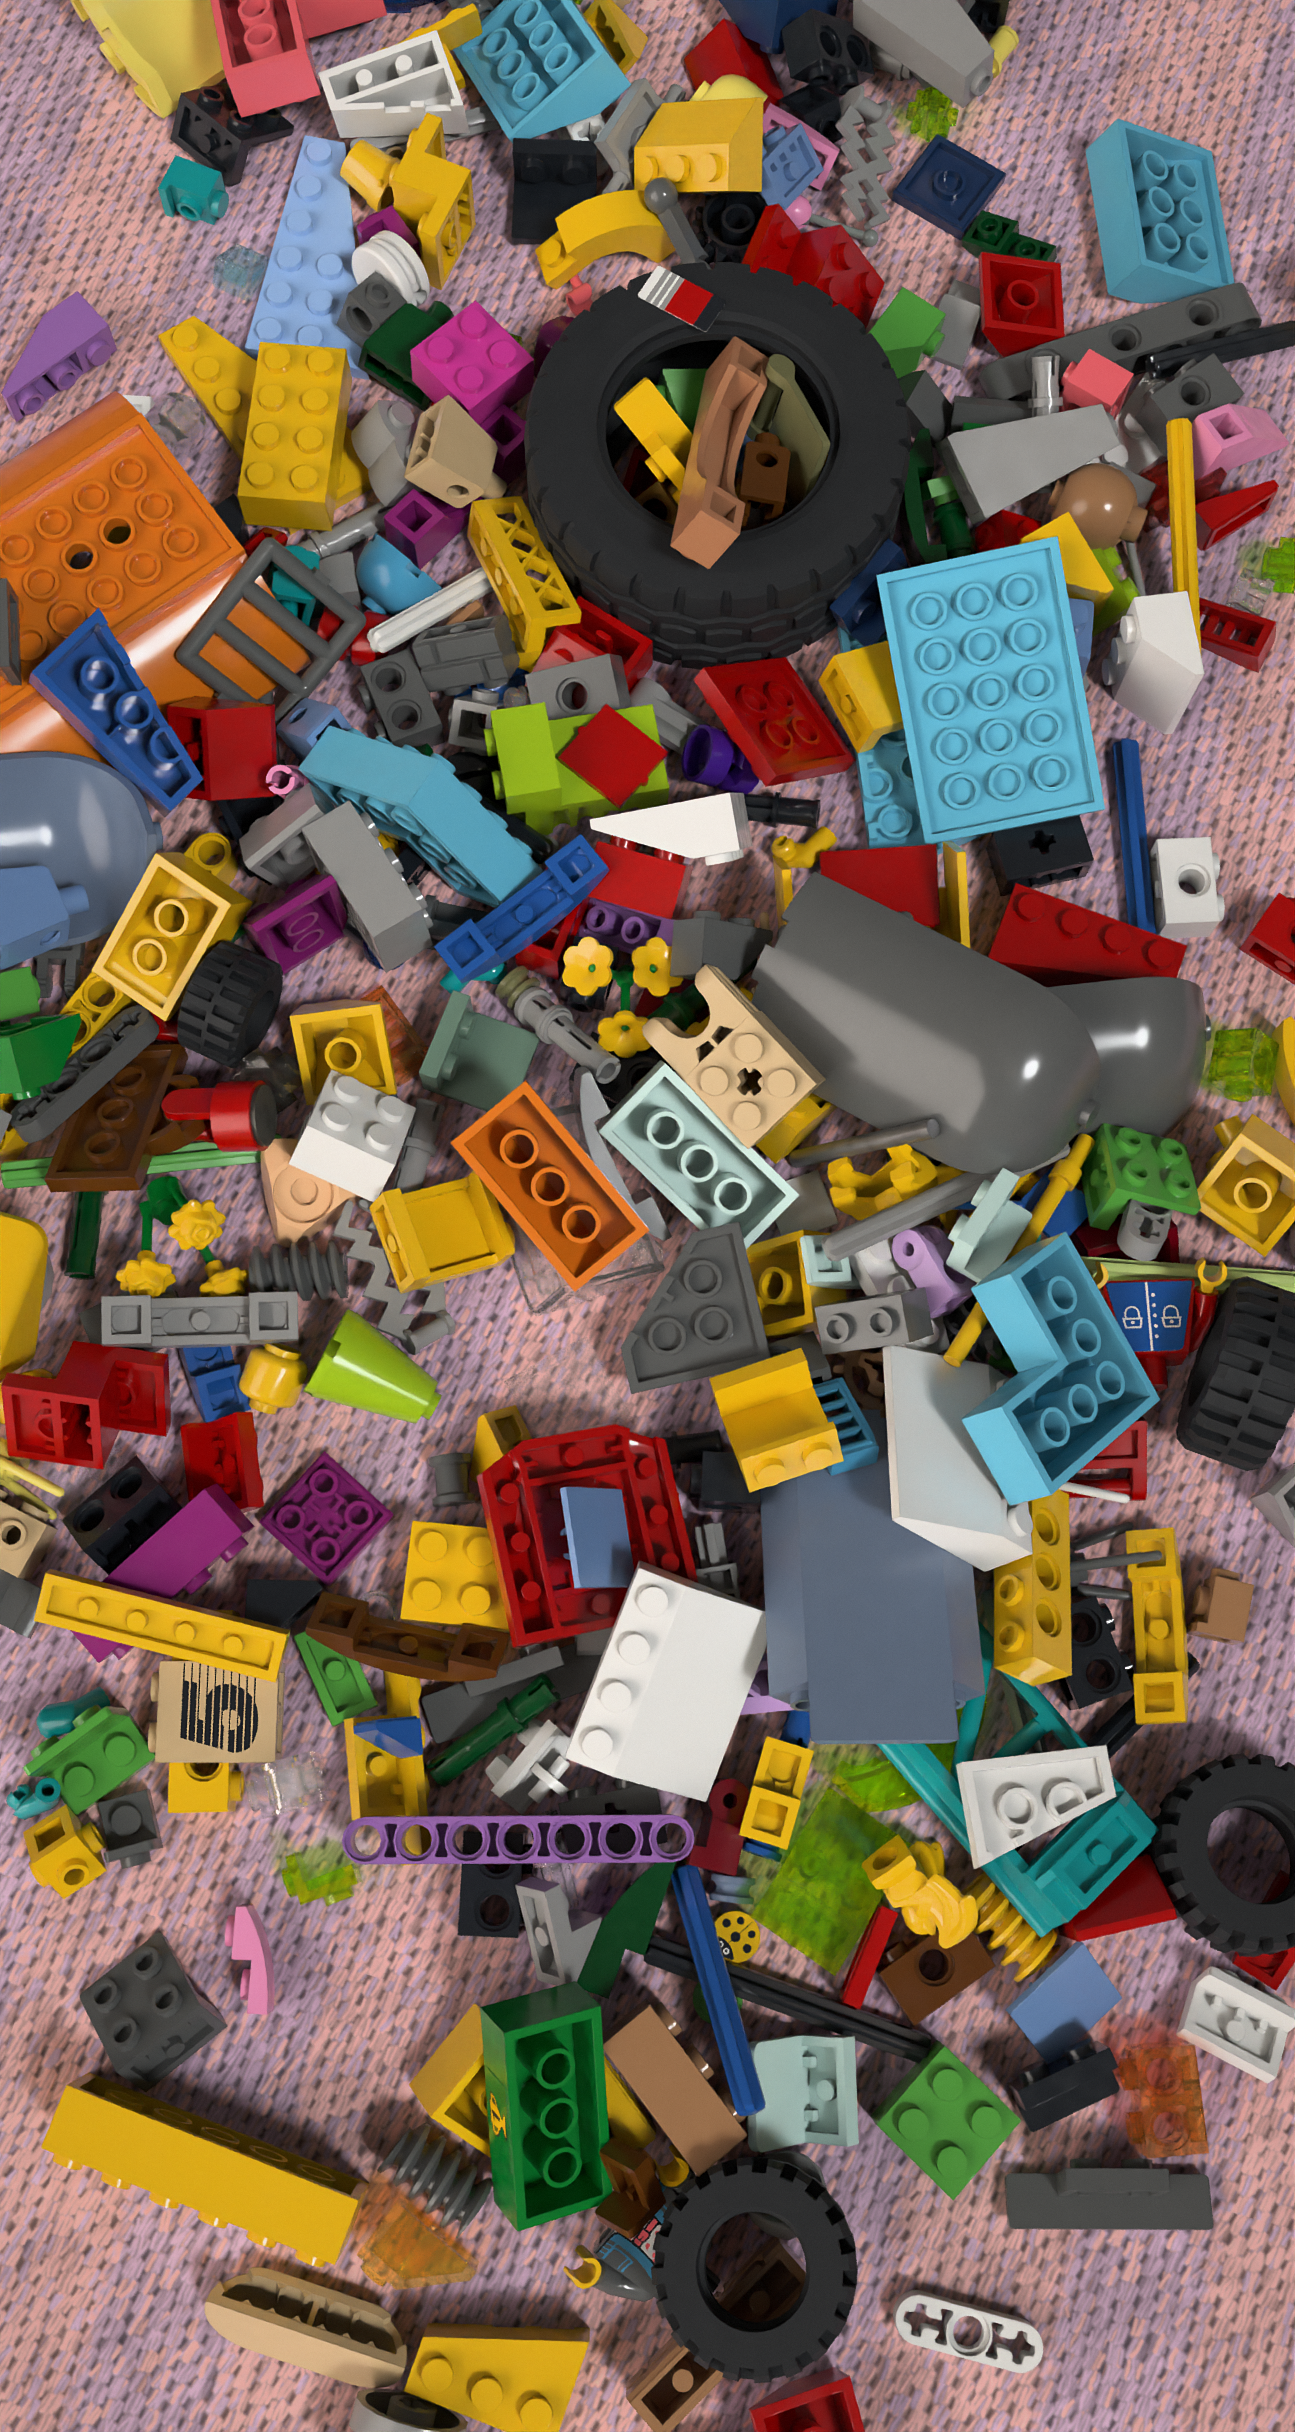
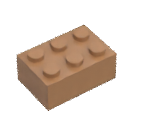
M646 1998L603 2034V2049L696 2175L700 2177L708 2168L747 2136V2133L740 2124L747 2116H739L736 2113L731 2093L724 2085L716 2091L710 2084L708 2079L715 2073L692 2043L684 2049L677 2040L676 2036L683 2030L664 2004L660 2002L653 2008Z

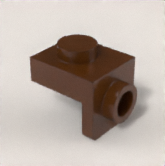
M612 2137L599 2151L614 2191L597 2207L595 2214L599 2222L631 2239L666 2204V2200L655 2174L657 2168L652 2157L639 2146L632 2148Z

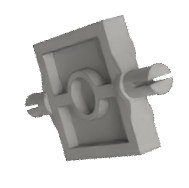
M646 78L634 80L594 141V144L613 171V177L602 191V194L623 191L625 188L627 190H634V147L662 103L681 102L685 98L686 92H681L683 88L680 85L672 84L662 99L656 94Z

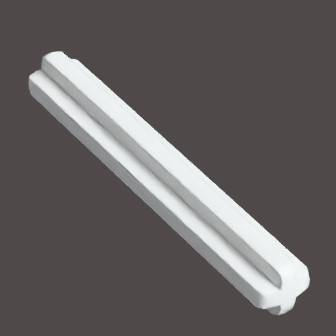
M483 567L478 568L434 593L432 596L425 598L369 630L367 638L372 650L385 653L450 616L457 609L465 607L493 591L494 589Z

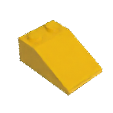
M156 853L91 971L163 1021H169L181 1006L188 985L201 962L221 942H231L253 902L182 853Z

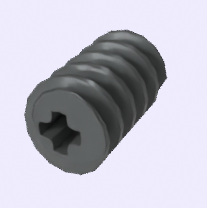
M329 1240L325 1254H320L314 1241L309 1243L307 1254L302 1256L297 1244L291 1243L288 1256L283 1257L278 1245L272 1244L269 1258H264L259 1246H253L249 1261L250 1293L296 1292L297 1288L302 1300L310 1301L316 1287L321 1299L328 1300L335 1286L340 1298H348L349 1275L348 1261L345 1258L347 1256L346 1250H344V1253H339L334 1240Z
M426 2122L414 2130L409 2128L378 2167L377 2171L381 2174L395 2165L397 2170L392 2184L398 2187L411 2179L413 2183L408 2198L413 2201L422 2194L427 2193L429 2196L424 2212L429 2215L442 2206L445 2210L440 2226L444 2229L458 2220L460 2226L456 2236L457 2239L488 2199L493 2186L492 2178L486 2177L479 2183L474 2184L478 2166L472 2163L459 2171L458 2166L462 2152L457 2149L443 2157L442 2153L446 2144V2138L440 2136L428 2144L426 2140L431 2125Z

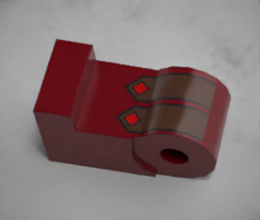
M716 1778L714 1780L707 1801H700L703 1815L696 1845L693 1844L689 1855L678 1861L679 1863L736 1876L744 1836L739 1835L750 1794L742 1782L726 1778Z

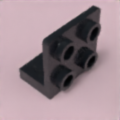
M226 82L181 93L170 139L200 164L220 171L223 182L230 187L241 182L250 146L290 136L293 133L294 125L285 119L277 108L270 109L262 114H253L241 118L229 84Z
M513 138L514 194L511 231L513 243L541 245L559 230L555 218L571 207L596 197L597 146L594 144V141Z

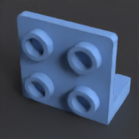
M801 123L788 129H784L783 125L780 124L763 134L762 192L760 194L768 206L779 203L783 210H786L824 170Z

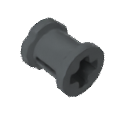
M450 1453L428 1458L429 1466L433 1467L435 1471L437 1496L432 1498L433 1507L461 1506L475 1502V1494L470 1493L467 1464L472 1462L470 1453Z

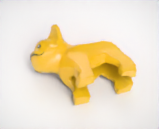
M908 1144L886 1148L892 1159L873 1175L854 1171L852 1162L848 1157L840 1158L828 1164V1178L832 1185V1188L829 1190L834 1206L839 1211L851 1215L859 1221L968 1172L944 1163L935 1166L926 1156L918 1153ZM949 1210L938 1215L948 1231H952L956 1224L958 1210Z

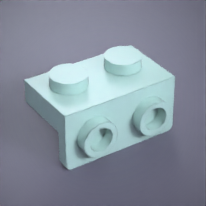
M1002 1168L993 1183L985 1179L971 1201V1204L977 1208L970 1218L962 1214L948 1236V1239L954 1242V1246L946 1265L976 1283L980 1282L1005 1262L1032 1218L1031 1212L1009 1200L1020 1178L1019 1176Z

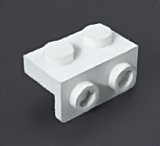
M1210 1966L1193 1980L1190 1985L1176 2036L1268 2084L1277 2077L1288 2032L1295 2028V2009L1288 2006L1281 1997L1272 1993L1261 1992L1242 1982L1240 1977L1232 1971Z

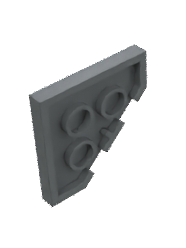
M740 1222L693 1232L682 1248V1252L647 1304V1308L621 1346L631 1394L727 1373L771 1358Z

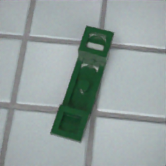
M929 428L920 429L911 448L908 475L900 505L902 539L911 567L948 560L946 544L928 545L920 484L932 479L935 467Z

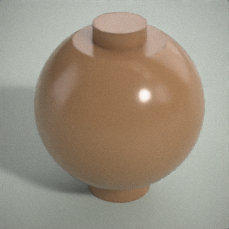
M1104 463L1082 465L1070 472L1065 481L1057 479L1047 501L1048 505L1054 507L1051 520L1053 521L1069 512L1091 550L1113 548L1122 540L1134 543L1148 513L1147 509L1138 506L1137 493L1128 476L1118 468Z

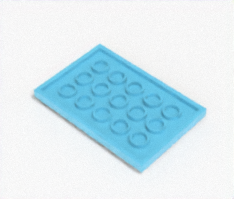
M1058 536L876 575L925 845L927 843L938 844L943 843V841H953L1105 810Z

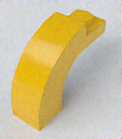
M623 190L590 198L563 212L555 218L559 230L536 248L535 252L546 285L559 289L585 267L603 256L629 251L640 253L652 261L660 263L676 249L658 215L646 206L644 190Z

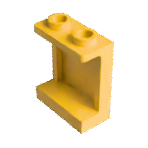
M888 641L834 655L818 681L857 754L872 750L882 735L904 729Z
M474 1171L462 1179L402 1194L400 1188L382 1192L369 1207L400 1294L500 1266L515 1253L514 1233L511 1226L503 1219L498 1205L499 1201Z

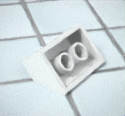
M1187 591L1134 597L1126 616L1121 618L1117 637L1111 641L1110 653L1102 662L1103 681L1105 685H1111L1114 701L1164 735L1173 734L1205 674Z

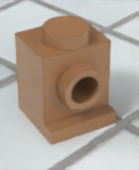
M1211 1568L1210 1578L1205 1579L1204 1585H1198L1195 1590L1192 1612L1198 1614L1196 1622L1186 1624L1187 1634L1229 1645L1244 1643L1254 1585L1240 1582L1239 1573Z

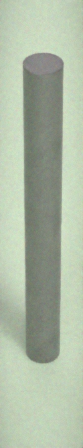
M935 1119L923 1120L793 1150L790 1153L789 1159L793 1167H805L843 1157L936 1138L939 1135L940 1128Z

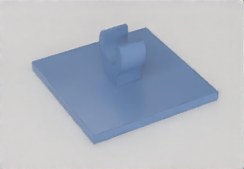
M560 1488L566 1527L561 1530L560 1536H567L569 1553L563 1554V1556L571 1561L574 1588H629L634 1575V1567L622 1489Z
M1082 1941L1072 1945L1051 1967H1046V1971L1034 1983H1029V1988L1005 2009L1047 2064L1061 2058L1064 2055V2049L1075 2044L1122 1999L1117 1989Z

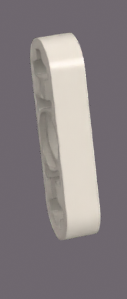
M910 2290L903 2293L897 2299L893 2308V2320L898 2332L904 2340L913 2345L1016 2373H1026L1033 2370L1039 2364L1043 2355V2343L1039 2333L1030 2322L1020 2317L921 2290ZM917 2304H923V2309L927 2316L942 2321L941 2309L949 2310L943 2322L944 2339L936 2338L939 2330L935 2325L921 2323L918 2331H912L909 2320L904 2317L905 2312H914ZM964 2316L975 2317L980 2321L982 2327L979 2340L970 2346L957 2343L953 2336L955 2323ZM993 2322L998 2323L999 2325L996 2328L997 2334L1007 2339H1015L1018 2331H1023V2337L1031 2345L1030 2350H1021L1017 2359L1013 2358L1009 2347L993 2342L994 2353H988L987 2351L993 2337L991 2324Z

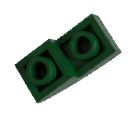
M981 210L962 239V247L976 258L979 257L981 252L1054 262L1057 258L1055 245L1019 234L1018 221Z

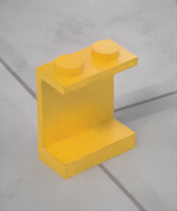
M802 1348L709 1378L720 1417L749 1493L844 1461L835 1424L833 1421L828 1422L814 1390L808 1363Z

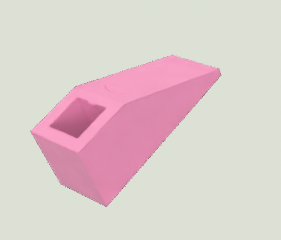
M1229 403L1198 415L1192 423L1194 480L1197 483L1280 450L1286 447L1289 442L1265 410Z

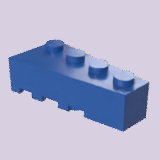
M98 608L31 672L29 683L118 772L128 778L138 788L142 796L165 818L199 785L203 778L176 733L166 722L156 705V700L148 687L144 686L133 668L129 656L122 645H119L107 625V620Z

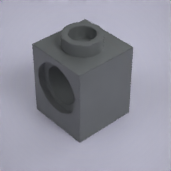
M375 271L348 293L336 325L362 349L364 342L407 301Z

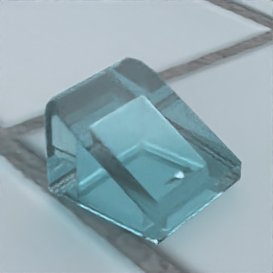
M235 244L215 258L213 286L245 301H249L266 274L270 258L240 244Z

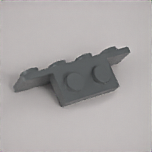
M546 1642L530 1645L518 1650L521 1659L504 1665L501 1663L495 1678L465 1681L424 1696L422 1704L434 1741L436 1743H443L464 1735L495 1711L500 1700L504 1697L512 1698L542 1673L554 1683L557 1688L554 1692L560 1693V1700L588 1691L602 1655H576L575 1643L561 1648L555 1646L549 1649Z
M1078 2158L1070 2160L1071 2168H1065L1058 2173H1009L1005 2176L1007 2225L1010 2229L1210 2230L1214 2224L1209 2178L1205 2174H1169V2169H1153L1152 2159L1121 2160L1122 2168H1102L1101 2159Z

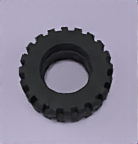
M1248 1276L1233 1280L1230 1286L1226 1288L1221 1301L1216 1306L1213 1324L1197 1351L1181 1401L1182 1406L1178 1414L1176 1435L1177 1440L1186 1450L1244 1471L1263 1467L1267 1463L1268 1457L1272 1456L1276 1449V1444L1281 1440L1289 1418L1292 1417L1295 1409V1293Z
M1244 1753L1229 1755L1220 1761L1215 1759L1192 1772L1178 1782L1172 1791L1166 1794L1159 1805L1161 1809L1160 1814L1152 1820L1159 1831L1154 1835V1844L1147 1848L1148 1855H1150L1153 1863L1156 1864L1157 1872L1171 1899L1177 1917H1181L1188 1924L1184 1931L1195 1940L1206 1938L1210 1941V1948L1222 1953L1237 1951L1239 1956L1256 1957L1262 1954L1271 1955L1295 1947V1765L1287 1762L1279 1767L1275 1765L1273 1756L1258 1754L1251 1759H1248ZM1233 1808L1253 1811L1271 1822L1281 1834L1290 1858V1881L1286 1889L1275 1899L1264 1903L1246 1901L1229 1891L1216 1876L1208 1856L1207 1838L1211 1823L1222 1812Z
M748 2157L722 2162L708 2168L700 2177L692 2178L681 2189L682 2191L676 2199L670 2202L663 2215L664 2220L660 2231L655 2236L652 2249L655 2250L654 2266L651 2267L652 2285H656L659 2300L656 2304L661 2318L666 2317L673 2330L671 2336L680 2348L684 2345L695 2356V2362L705 2369L711 2367L722 2372V2377L739 2381L740 2378L752 2379L754 2383L771 2382L774 2378L782 2376L788 2378L802 2372L804 2367L813 2361H818L828 2351L837 2336L839 2337L853 2305L858 2266L855 2241L846 2221V2216L838 2202L828 2193L827 2188L816 2178L811 2177L795 2165L767 2157ZM745 2212L767 2213L787 2224L800 2241L806 2262L805 2282L797 2301L781 2316L763 2322L742 2320L727 2312L714 2297L706 2276V2255L714 2234L728 2219Z

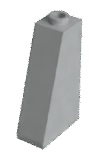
M853 0V28L960 107L964 108L972 99L983 95L990 87L993 80L994 49L957 0Z
M1102 404L956 432L937 442L935 447L971 523L974 524L1121 444L1117 438L1118 427L1115 419L1109 412L1105 411Z

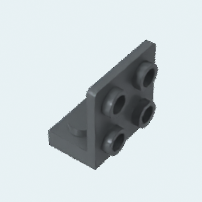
M160 1932L153 1935L80 1994V2000L115 2071L144 2092L150 2090L227 2027L219 2010L196 1993L170 1943Z

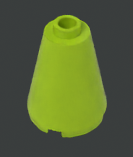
M350 1309L346 1310L303 1390L310 1394L311 1397L416 1424L421 1416L429 1420L442 1396L435 1392L438 1382L360 1314Z

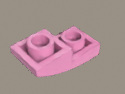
M242 1904L236 1906L235 1915H229L227 1918L225 1946L232 1947L231 1959L251 1960V1969L243 1970L240 1986V1999L248 2001L247 2014L267 2015L274 2010L275 1997L271 1951L266 1932L254 1905Z

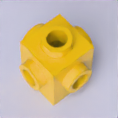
M67 1804L23 1832L31 1860L29 1867L32 1874L42 1887L45 1888L51 1885L63 1899L80 1888L89 1885L95 1878L107 1871L101 1854V1850L106 1847L101 1833L92 1822L84 1825Z

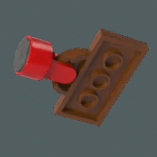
M181 1044L148 1045L69 1117L44 1180L50 1192L141 1190L154 1155L171 1153L187 1146L192 1141L214 1143L222 1152L265 1151L273 1142L277 1127V1109L274 1095L270 1087L262 1080L221 1081L215 1088H201L196 1077L183 1074L189 1058L185 1047L181 1046Z

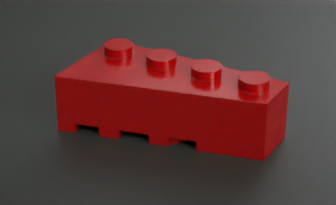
M1016 883L1004 909L987 957L1027 976L1044 987H1055L1140 977L1177 978L1187 945Z

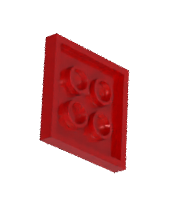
M786 657L704 667L693 679L703 693L705 702L714 709L726 727L730 739L739 746L751 764L753 773L763 782L765 787L845 772L857 761Z

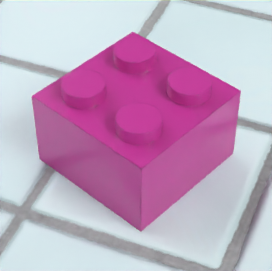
M476 300L410 350L412 381L434 404L447 395L452 397L479 426L503 403L510 408L532 391L534 384V359Z

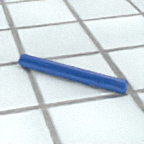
M1122 738L1120 741L1114 742L1112 752L1128 924L1156 934L1139 744L1137 740Z
M682 1865L677 1867L671 1876L675 1896L736 2113L739 2116H751L765 2108V2098L699 1868L691 1865Z

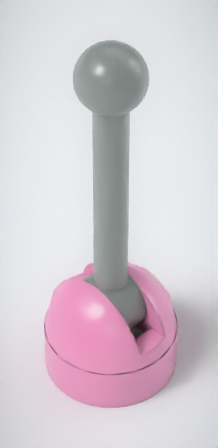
M799 195L784 210L799 230L806 227L810 222L823 227L841 224L849 236L862 240L863 244L867 247H873L878 242V234L873 229L862 231L813 214L808 199L802 195Z

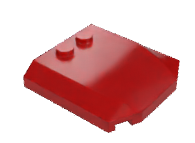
M611 1424L523 1440L477 1476L513 1648L613 1628L628 1588H574L571 1561L563 1556V1554L569 1553L567 1536H560L561 1530L566 1528L560 1488L622 1489L634 1573L640 1560L699 1583L667 1444L663 1438L657 1436L653 1438L630 1432V1428Z

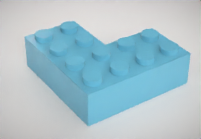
M328 726L298 768L336 807L350 801L359 815L365 811L368 813L379 833L405 841L459 895L497 908L543 872L540 866L531 858L533 854L532 849L521 840L511 837L506 831L508 824L496 813L486 810L480 803L482 796L468 784L460 782L453 775L456 771L455 767L439 754L432 753L429 757L407 744H404L402 748L394 746L381 736L371 739L354 728L345 731Z
M1067 1232L1026 1246L971 1288L1018 1374L961 1420L1009 1505L1052 1495L1161 1400Z

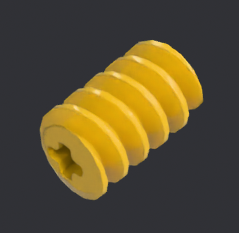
M982 1872L961 1891L964 1896L968 1894L973 1896L978 1906V1916L980 1918L973 1932L977 1935L991 1930L993 1935L986 1947L989 1950H993L1004 1945L1007 1949L1000 1964L1006 1966L1016 1961L1020 1964L1013 1978L1016 1982L1027 1979L1039 1971L1061 1948V1945L1053 1946L1058 1934L1056 1930L1052 1929L1045 1936L1039 1937L985 1872Z

